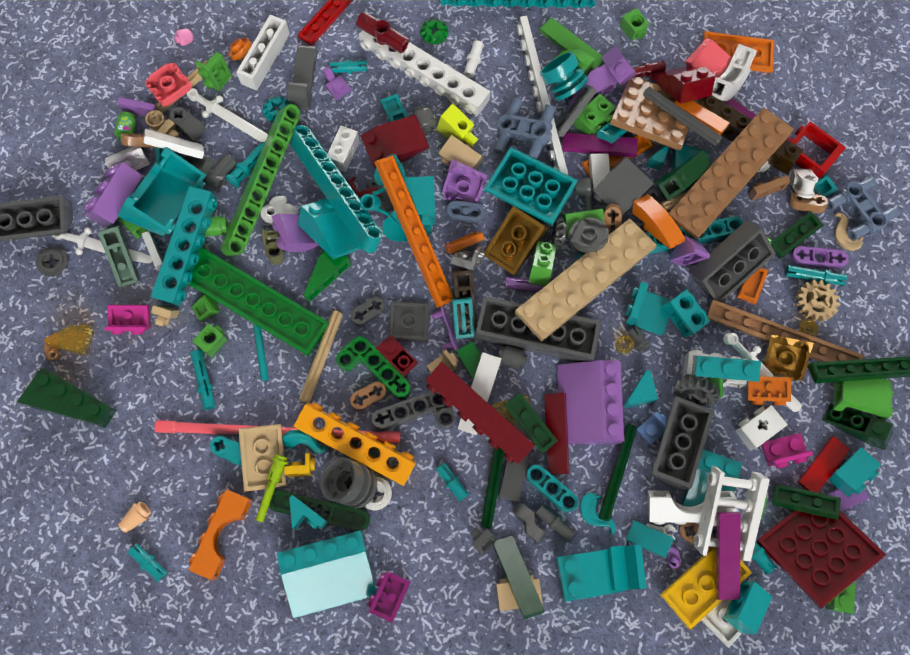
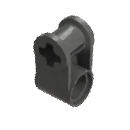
M176 107L171 110V120L175 123L177 130L189 141L194 142L206 131L205 126L185 109Z

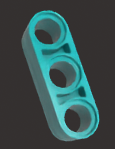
M533 465L527 470V482L560 511L569 513L577 508V496L542 466ZM533 470L538 471L541 475L540 480H533L530 472ZM547 484L555 485L557 489L556 494L547 492ZM565 497L572 500L571 508H566L563 505Z

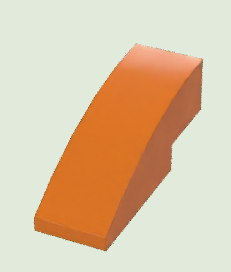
M649 194L633 201L632 213L645 223L644 229L669 249L685 242V237L675 221Z

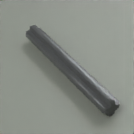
M648 87L643 93L645 98L712 145L716 146L720 143L722 137L653 88Z

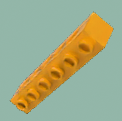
M315 402L305 404L293 427L400 485H405L416 464V461L413 460V455L406 451H403V453L395 450L396 446L387 441L385 443L378 441V437L367 431L366 434L361 432L358 425L352 422L347 424L341 421L342 417L336 413L330 412L328 414L324 412L323 407ZM317 417L324 419V428L316 426L315 420ZM335 427H340L343 430V437L338 438L334 435L333 430ZM353 437L361 439V447H354L351 440ZM377 447L380 450V456H371L369 449ZM395 457L398 459L399 464L396 467H391L387 459Z

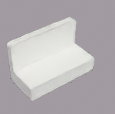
M131 146L105 158V164L108 168L123 162L136 171L150 164L142 147Z

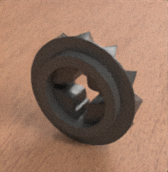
M560 217L554 222L552 232V244L557 245L556 248H560L563 245L566 236V222H564V218Z
M49 247L38 255L36 267L41 274L54 277L57 274H62V271L67 268L69 260L67 254L62 249ZM54 258L57 262L54 263V266L52 268V266L47 263L52 262V259Z

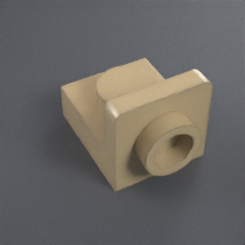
M444 350L440 357L427 365L430 373L441 362L454 372L458 368V360L452 352L449 354L447 350Z

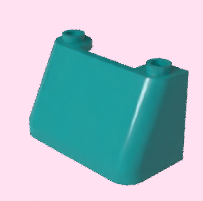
M167 147L163 150L160 159L155 162L135 192L123 203L118 217L162 236L166 233L170 235L175 228L173 222L180 214L189 186L202 189L206 184L203 181L206 177L205 173Z

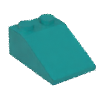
M327 198L301 206L297 225L333 259L361 249Z
M703 449L692 489L685 491L682 505L690 507L704 502L708 486L707 477L711 472L712 466H716L725 473L724 477L739 479L743 463ZM722 485L721 491H733L734 493L736 487Z
M608 549L555 558L561 597L564 602L625 591H614L612 589Z

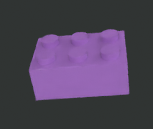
M123 162L109 167L104 174L106 179L99 183L94 190L96 195L85 204L84 209L86 211L83 215L104 227L114 224L123 203L131 196L143 175Z

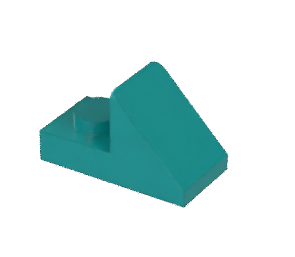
M293 495L289 498L292 529L296 530L306 517L308 518L306 523L314 529L318 526L323 529L328 521Z

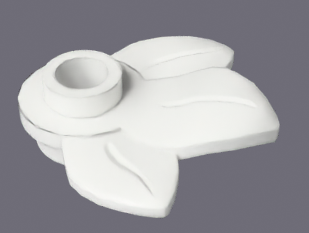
M276 196L270 200L269 205L261 209L260 215L264 222L272 224V215H269L267 212H273V215L298 214L299 210L291 204H286V196Z

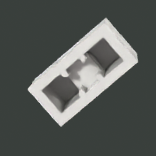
M340 126L329 149L328 156L338 170L346 173L360 141L358 131L344 126Z
M772 405L766 409L764 406L753 412L755 417L751 420L747 417L738 423L740 428L735 432L750 451L759 447L787 426V423Z

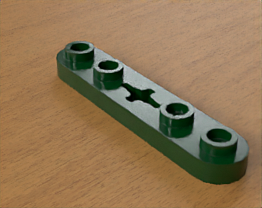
M275 491L269 504L271 510L291 515L289 498L293 495L309 508H318L319 505H322V509L330 512V515L320 514V516L328 521L327 524L355 531L366 530L370 525V516L364 510L289 492Z

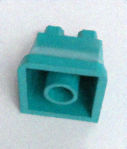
M434 176L405 177L404 182L426 234H432V225H435Z

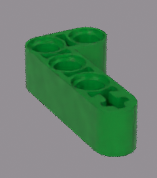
M361 336L354 338L337 354L336 362L342 371H351L361 362L396 399L405 400L410 396L411 390L408 381L366 338ZM359 344H364L366 346V348L363 351L356 350V347ZM348 357L351 359L349 364H341L343 358ZM372 358L379 359L377 365H370L369 361ZM385 372L393 373V377L388 380L382 376ZM396 381L401 388L405 386L404 393L402 391L398 393V388L395 385Z

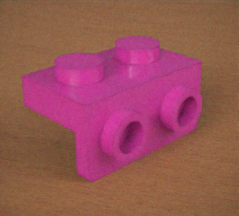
M107 305L108 325L104 327L105 331H111L112 334H123L124 331H131V334H144V331L151 328L150 305Z

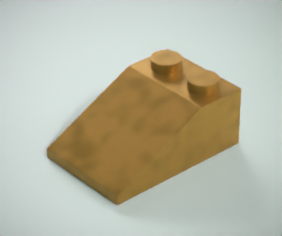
M513 206L485 250L484 256L512 275H516L535 250L537 242L542 240L549 227L525 211Z

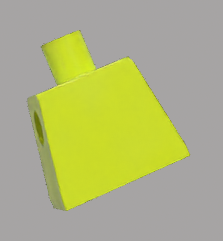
M452 103L441 115L436 130L448 139L452 135L461 142H466L470 147H473L479 140L471 133L474 127L473 122Z

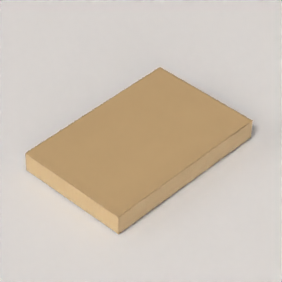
M281 424L238 429L244 492L266 489L269 481L267 476L273 463L272 458L275 457V454L284 456ZM284 470L276 487L287 486Z

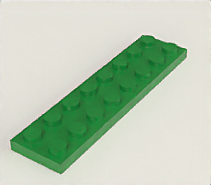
M200 247L198 253L199 260L194 265L192 280L188 285L309 357L323 336L329 322Z

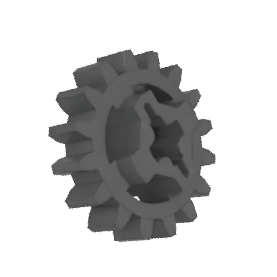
M689 376V379L682 377L681 381H676L673 394L674 397L677 396L703 407L711 408V404L716 405L719 399V387H715L714 382L708 383L707 378L701 380L700 376L697 378Z

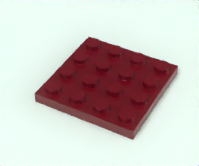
M794 510L757 539V544L765 549V552L820 609L829 604L886 556L841 511L839 512L838 520Z

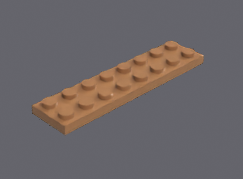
M763 107L668 214L677 225L698 240L792 134L794 128Z

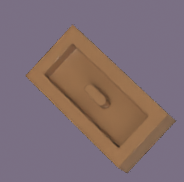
M788 175L781 178L777 176L767 183L763 184V182L755 184L748 195L752 201L785 189L791 181Z

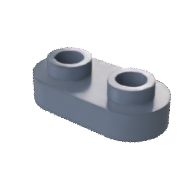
M452 201L447 206V215L453 221L477 224L484 219L485 211L480 204ZM458 210L460 213L454 214L453 211ZM472 213H477L478 216H477V217H473L471 214H472Z

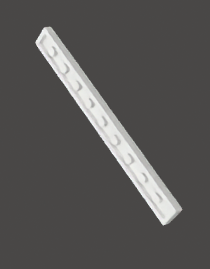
M527 16L520 17L519 25H517L518 36L521 35L522 38L520 40L521 50L526 53L524 61L525 65L529 66L530 69L528 71L529 81H533V96L537 97L538 100L536 102L537 112L541 113L542 116L545 105H550L544 80L540 75L541 68ZM553 117L551 122L553 127L551 130L552 139L546 144L550 147L549 159L554 162V169L568 175Z

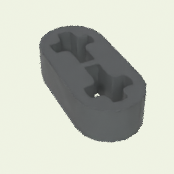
M373 297L359 305L351 312L352 322L357 326H363L380 316L385 311L384 301L379 297ZM373 303L381 304L380 309H372ZM367 312L366 314L363 315V320H361V321H360V319H356V320H355V318L357 317V316H356L357 313L363 314V313Z

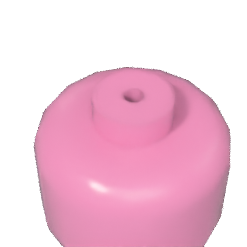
M187 28L177 30L174 36L175 42L180 43L181 46L191 43L194 38L192 32Z

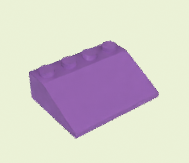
M599 360L557 365L558 393H566L568 444H621L624 441L620 361Z

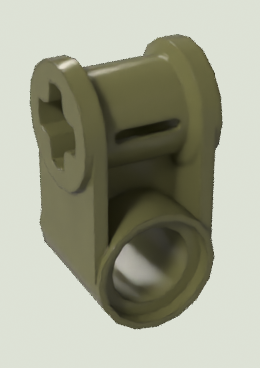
M263 229L262 239L269 262L273 265L282 264L285 260V250L277 246L276 240L280 236L279 233L275 230L266 231ZM274 252H279L278 255L271 256Z

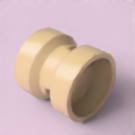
M158 110L150 111L145 117L147 125L155 132L167 121L163 113Z

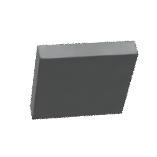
M390 302L389 336L392 335L397 341L428 342L429 303Z

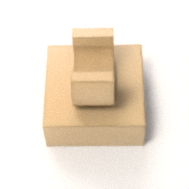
M169 118L157 131L180 138L179 133L176 132L177 127L175 123Z
M153 305L151 313L158 315L155 324L168 326L170 319L178 318L179 310L163 305Z

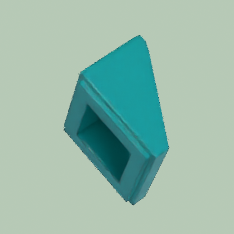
M665 146L654 154L646 166L660 170L665 161L668 147Z
M828 175L818 180L814 186L816 194L826 198L839 191Z

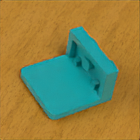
M641 281L638 287L633 288L631 294L633 301L632 304H628L625 315H627L625 324L634 327L638 326L639 329L662 335L665 332L669 319L662 305L670 299L648 292L649 284Z

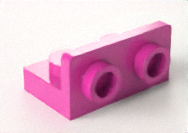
M801 433L761 444L768 467L776 466V469L789 466L788 462L795 461V464L808 461L807 457L813 455L812 451L807 452Z

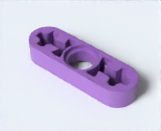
M804 246L795 248L790 256L792 262L797 265L840 269L849 261L848 255L842 250ZM801 252V255L805 257L800 259V256H797V254ZM815 254H821L824 261L818 262L815 259ZM837 256H839V259L842 260V261H841L840 263H838V260H836V259H834V258H836Z

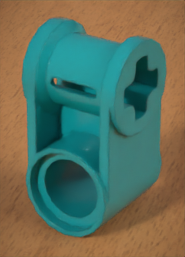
M222 436L212 439L210 449L214 454L242 467L239 442ZM223 443L225 448L219 450L217 445Z

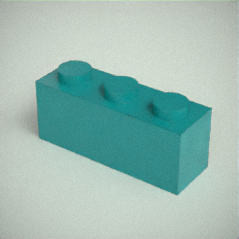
M693 355L692 376L759 382L761 361Z

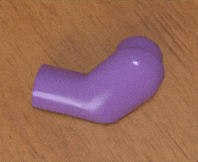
M672 545L666 558L669 566L672 569H677L681 565V557L678 548Z

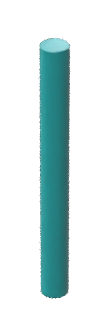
M253 324L261 382L268 381L269 376L262 330Z

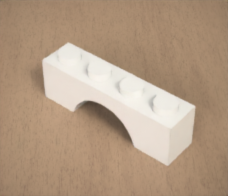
M648 491V518L650 522L659 525L666 522H674L679 525H684L687 522L699 524L704 502L696 506H683L671 497L669 491ZM721 491L720 493L722 498L737 499L733 491ZM717 506L715 518H717V512H737V508Z

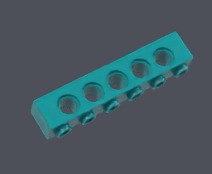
M189 186L151 294L152 298L178 307L185 300L187 285L192 280L194 265L199 260L198 253L200 247L204 245L206 230L211 225V215L217 207V197L212 192ZM202 207L201 212L196 214L197 209ZM196 225L195 230L190 232V228ZM189 243V248L184 251V246ZM183 262L182 267L177 269L178 264ZM176 280V285L171 288V283Z

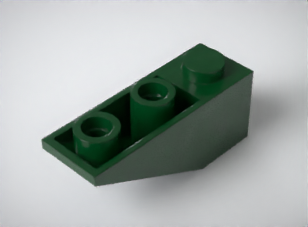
M702 150L655 181L654 184L663 198L670 200L702 176L712 164Z
M832 403L829 404L823 421L868 445L886 450L893 434V423L847 408L842 412L833 410Z

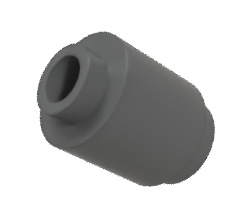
M506 345V347H500L498 357L502 358L501 364L520 369L521 366L525 367L528 355H525V350Z

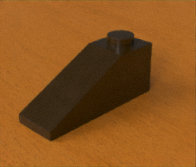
M453 268L454 299L472 297L474 328H477L473 270ZM464 303L466 329H470L468 303ZM457 304L459 330H461V308L460 304Z

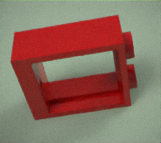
M811 121L805 127L803 125L800 126L795 132V135H797L795 139L791 137L788 140L796 145L803 136H806L830 154L821 166L804 153L795 162L802 169H812L818 180L846 149L844 145Z

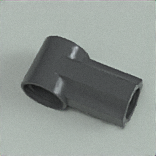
M224 154L204 178L205 185L219 193L221 191L220 188L227 183L225 176L236 168L237 162L231 156Z

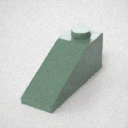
M120 225L100 230L98 235L118 287L121 288L139 282Z

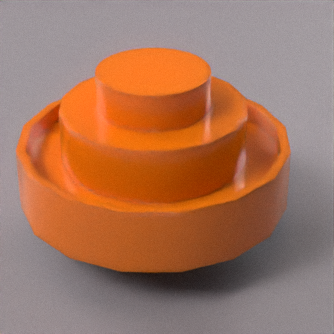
M247 37L236 39L229 47L231 50L228 56L233 61L244 60L252 46V42Z

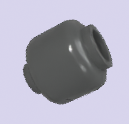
M426 105L413 109L411 116H417L424 134L433 132L432 128L437 124L433 110L427 108Z

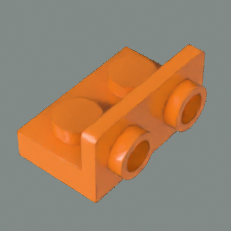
M760 376L759 382L748 381L747 400L752 401V404L765 405V401H773V405H786V402H791V377Z

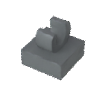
M475 528L470 533L475 539L472 545L481 555L493 545V541H496L488 529L481 533Z

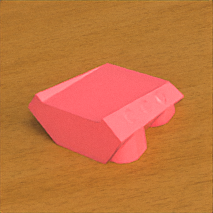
M706 38L685 63L687 67H706L716 77H720L728 68L732 58L713 40Z
M176 63L163 65L149 75L145 84L162 106H169L189 92L192 87V83L182 73Z

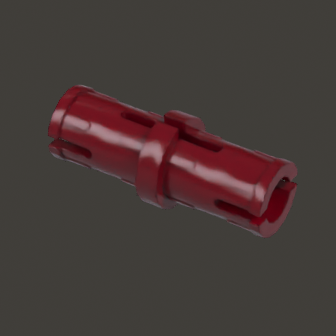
M665 61L646 62L643 65L633 67L637 73L635 77H650L651 74L665 72Z

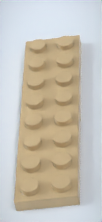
M628 219L609 235L608 242L602 249L586 253L517 308L515 314L542 342L652 252L657 245L631 219Z

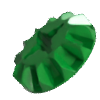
M430 18L428 22L424 21L420 29L421 37L429 44H440L448 37V26L445 25L444 21H439L438 18L436 20ZM436 26L437 31L432 35V30Z

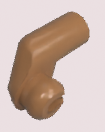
M56 332L52 334L43 347L46 359L49 361H56L59 358L57 345L63 337Z

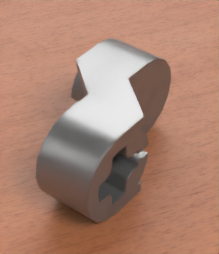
M519 503L513 514L525 523V535L540 545L547 534L535 525L534 512Z

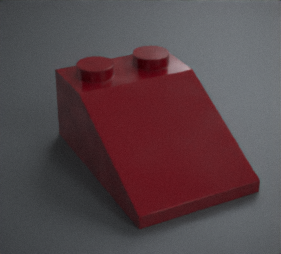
M681 67L651 75V79L680 104L712 96L716 77L706 67Z
M416 115L376 126L360 135L372 166L375 169L376 165L374 162L390 154H395L400 163L430 148Z

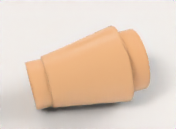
M141 501L137 504L134 503L121 522L118 523L119 528L127 533L149 519L151 510Z

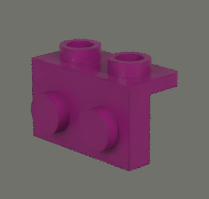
M386 571L385 575L381 573L376 584L379 587L377 594H372L367 604L370 607L369 613L393 623L410 585V581L389 571Z

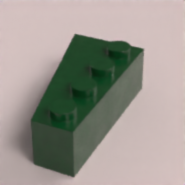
M43 367L40 368L17 401L30 408L106 428L117 411Z

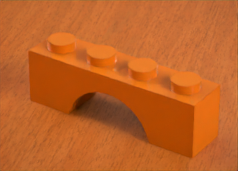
M227 489L225 493H221L217 501L218 508L209 517V527L206 533L204 532L199 539L198 544L200 546L189 560V571L210 580H217L225 563V559L218 549L219 534L227 524L237 520H244L253 500Z

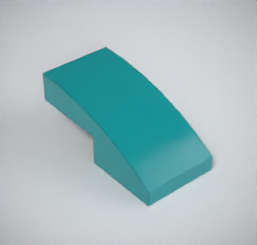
M398 94L380 100L389 122L408 117Z

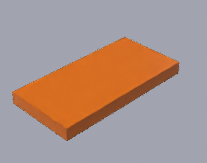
M704 31L703 41L706 38L713 40L731 58H733L738 44L757 50L749 69L758 72H773L774 40Z

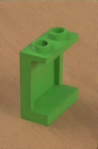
M873 379L835 382L833 410L842 412L846 407H851L877 415V419L885 421L893 413V407L891 406V399L893 397V390H891L892 381Z

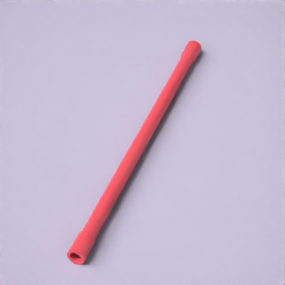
M156 420L155 432L158 433L180 432L239 435V428L257 427ZM281 427L282 437L284 433L290 430L299 429L292 427ZM333 430L336 437H343V430ZM368 431L378 437L377 440L382 443L387 441L393 444H400L401 432ZM353 437L351 441H361V439Z

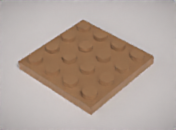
M634 77L629 80L610 124L680 151L689 128L645 98L643 93L645 89L651 87L671 102L675 103L676 100L656 83L648 82L640 77Z

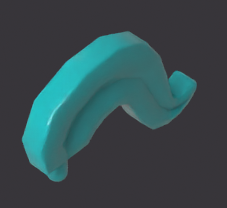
M290 430L283 435L282 443L285 447H289V450H292L294 446L301 443L308 446L315 453L321 454L328 450V446H320L314 437L301 430Z
M587 493L581 498L579 507L581 517L590 525L609 527L610 533L614 534L616 531L615 522L612 519L608 522L598 518L599 515L596 513L597 500L601 499L602 495Z

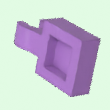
M329 67L322 70L323 76L328 81L325 84L326 89L335 100L351 92L350 87L341 75L335 78Z

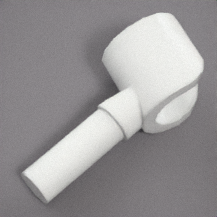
M647 523L646 526L671 536L675 540L673 535L667 534L669 531L677 532L673 525L668 524L664 527H659Z

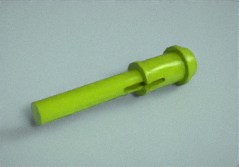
M275 454V457L272 458L273 463L267 476L269 481L255 519L256 521L264 522L276 484L280 482L285 464L288 465V462H286L287 457Z

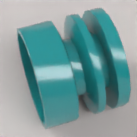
M573 51L564 53L552 60L540 71V75L546 84L554 83L550 87V92L554 93L553 97L557 101L573 95L589 80L587 75L583 74V68L575 69L579 62Z

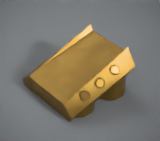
M771 335L764 366L774 376L791 377L792 381H803L814 343Z

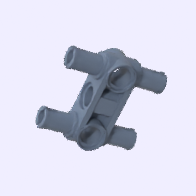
M512 98L508 113H505L498 120L499 138L494 150L495 152L505 154L509 139L530 142L532 144L528 156L538 160L542 147L552 139L551 130L553 127L551 122L557 109L552 105L546 104L541 119L535 120L520 117L518 115L523 101Z
M868 177L861 182H850L846 187L839 190L834 197L828 199L826 208L829 211L843 205L858 225L847 232L849 239L852 241H856L864 235L875 234L878 230L884 228L890 220L897 218L900 214L895 206L882 212L866 192L877 184L873 177Z

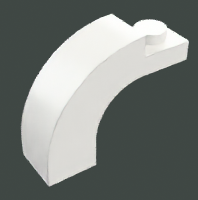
M738 44L726 71L720 77H715L712 96L722 101H728L739 91L751 71L749 68L757 50Z

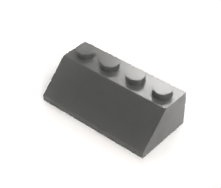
M63 195L0 203V242L67 233L73 222L72 203Z
M746 220L710 253V258L699 262L689 273L695 283L712 300L722 303L776 253L762 228Z
M677 396L674 397L651 472L653 476L663 483L680 490L692 489L714 410Z

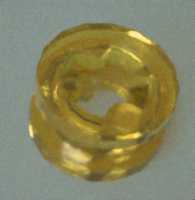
M627 335L620 336L615 343L616 350L621 354H628L634 348L633 339ZM622 340H625V343H629L627 349H624V346L623 348L620 346Z

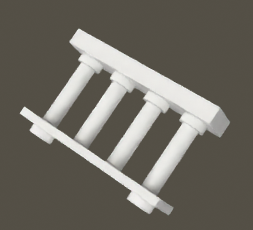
M712 466L711 472L707 477L708 486L698 532L694 536V547L704 556L707 555L708 546L717 547V539L710 538L713 526H717V518H715L717 506L743 509L740 558L743 561H751L770 479L758 472H752L749 480L724 477L725 473L716 466ZM722 485L748 489L746 499L737 500L720 497Z

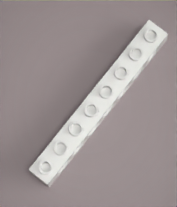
M362 30L360 32V45L364 50H370L379 59L387 60L392 67L400 68L408 77L418 79L423 86H429L434 89L436 94L449 98L450 102L454 105L459 104L464 107L467 113L478 116L489 102V90L410 42L405 52L400 54L387 45L378 44L375 38Z

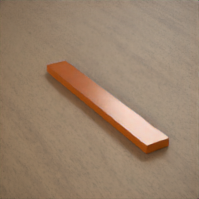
M394 156L377 160L374 163L436 308L451 302L454 297Z

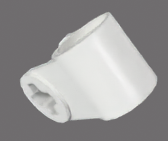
M791 169L789 173V178H791L790 185L796 194L802 198H813L815 194L813 191L814 186L818 182V177L813 173V170Z

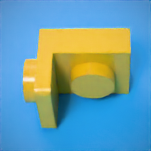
M305 453V465L302 462H292L290 466L284 467V475L287 477L312 476V470H316L315 458H312L310 453Z

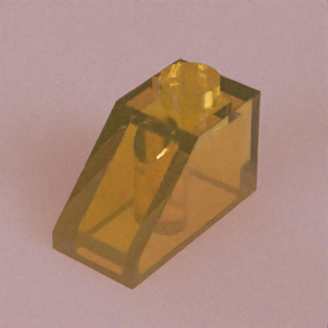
M72 324L46 337L44 343L49 347L88 356L95 333L91 326Z

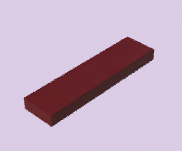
M566 393L545 394L546 426L558 440L547 449L548 472L551 475L570 474Z

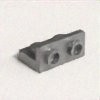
M478 246L473 255L471 251L461 249V251H457L452 256L450 263L474 270L483 261L485 254L482 252L483 247Z

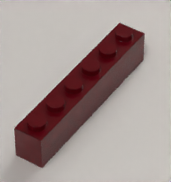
M443 362L426 378L425 381L428 382L426 387L434 394L438 391L443 396L441 400L449 408L454 406L459 411L456 414L465 422L469 419L474 424L472 428L479 435L484 433L490 439L487 442L496 450L500 447L505 452L503 456L510 463L515 461L519 464L535 446Z

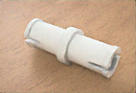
M473 41L471 52L467 55V65L463 73L467 77L474 78L477 65L480 64V55L484 47L481 41Z

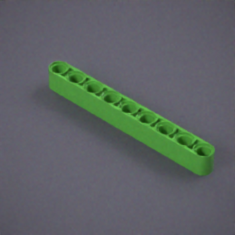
M289 104L277 112L223 240L221 249L226 256L240 255L246 248L299 120L300 110L296 105ZM273 143L276 144L277 150L274 149ZM266 159L269 160L270 167L267 165ZM259 176L263 178V183L260 181ZM253 192H254V193L256 194V196H257V199H256V200H255V199L253 198V196H252V193H253ZM245 209H247L250 212L249 217L246 216ZM238 226L242 227V234L239 233ZM231 243H234L235 251L231 249Z

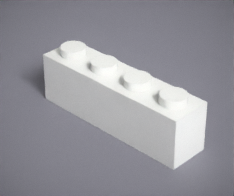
M269 15L236 72L242 85L256 91L260 87L290 34L285 20Z

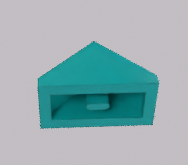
M645 371L624 404V407L630 408L651 404L658 400L651 371Z

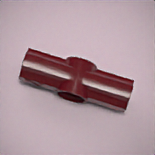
M361 12L358 16L356 27L373 36L378 44L387 45L400 54L405 52L410 42L409 38L392 29L387 21L378 20L366 12Z

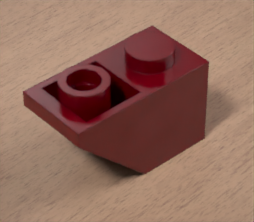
M392 335L388 336L376 347L380 354L403 377L418 364Z

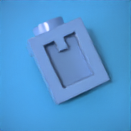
M656 412L636 432L650 446L664 433L668 419L663 414Z

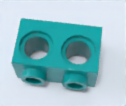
M687 289L662 305V308L684 338L695 334L710 322L706 312L698 305L693 294Z

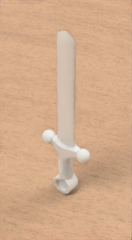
M194 88L187 92V96L191 101H197L206 107V110L202 112L204 118L209 117V114L212 112L258 141H266L267 133L219 105L223 101L222 96L218 95L215 100L209 101L199 95L198 91Z
M86 227L84 233L80 236L71 233L52 235L56 240L65 239L77 243L78 248L75 250L77 255L83 254L84 247L105 253L101 240L89 237V234L92 233L90 227ZM129 249L132 261L141 263L152 262L151 256Z
M725 334L723 338L724 343L735 348L744 360L759 361L756 357L761 352L759 346H755L753 351L749 352L740 344L737 334ZM761 363L760 376L775 377ZM792 394L791 402H786V405L793 412H798L801 409V403Z

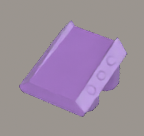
M451 159L441 190L444 192V198L449 201L459 199L463 202L478 204L487 175Z
M276 214L271 216L273 220L272 227L280 235L276 240L277 246L287 252H306L319 246L297 225L299 214Z

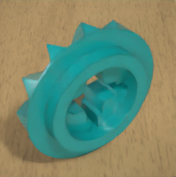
M275 95L271 99L267 98V102L263 104L262 110L264 117L273 123L278 112L274 110L273 105L282 109L290 104L289 100L284 99L283 96L276 97Z

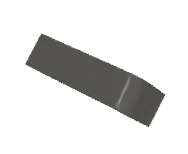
M297 46L293 82L288 83V99L290 104L296 105L300 110H311L309 106L312 103L313 92H311V89L314 87L315 76H313V72L316 70L317 46Z
M430 391L375 411L372 415V423L377 430L384 431L433 413L438 426L442 429H449L454 425L455 415L452 407L449 408L444 402L442 404L434 403L433 399L436 396H443L438 391L436 394ZM417 403H423L425 409L417 411L414 409V406ZM397 410H405L406 415L403 418H397L395 416ZM390 412H391L392 418H393V420H394V421H392V422H391V420H390V418H389V414H388V413H390ZM445 414L449 415L451 421L443 423L440 417ZM382 416L385 419L384 424L377 422L379 421L378 417Z

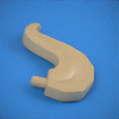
M836 213L835 217L839 218L834 232L837 244L849 251L860 249L863 244V237L858 238L856 241L850 240L846 231L848 218L843 213Z

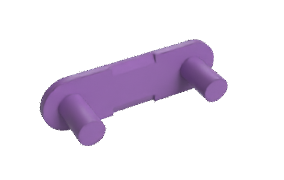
M441 306V310L431 315L434 320L443 316L449 331L451 341L443 344L442 349L444 351L454 348L457 351L459 348L447 311L444 306Z

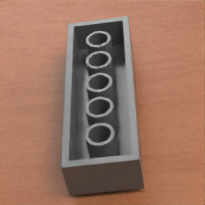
M484 296L475 340L501 346L508 345L525 351L575 362L594 360L601 321L574 315L541 342L515 314V310L522 304Z

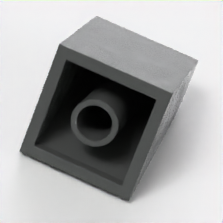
M623 157L593 189L595 192L593 196L600 203L604 201L607 205L612 203L618 204L623 215L633 205V201L639 199L654 183L627 157ZM611 210V214H612L614 217H615V214H616V213H615V210Z

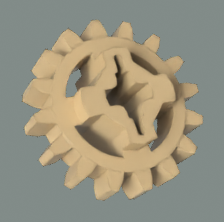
M813 280L810 283H805L797 291L799 294L795 296V299L799 300V302L795 305L801 307L799 313H806L805 319L810 316L812 317V322H815L817 319L823 322L826 319L829 320L838 312L836 308L840 306V303L836 302V300L840 296L834 295L836 289L831 290L830 283L825 286L823 280L818 283Z

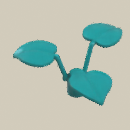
M395 154L388 155L387 157L392 155L394 156V159L404 180L405 171L399 159ZM376 168L374 181L377 185L383 186V188L376 192L373 191L372 195H363L359 198L360 205L367 211L381 212L389 217L384 220L382 225L383 233L388 239L396 242H408L395 210L390 214L380 208L381 200L377 195L386 189Z

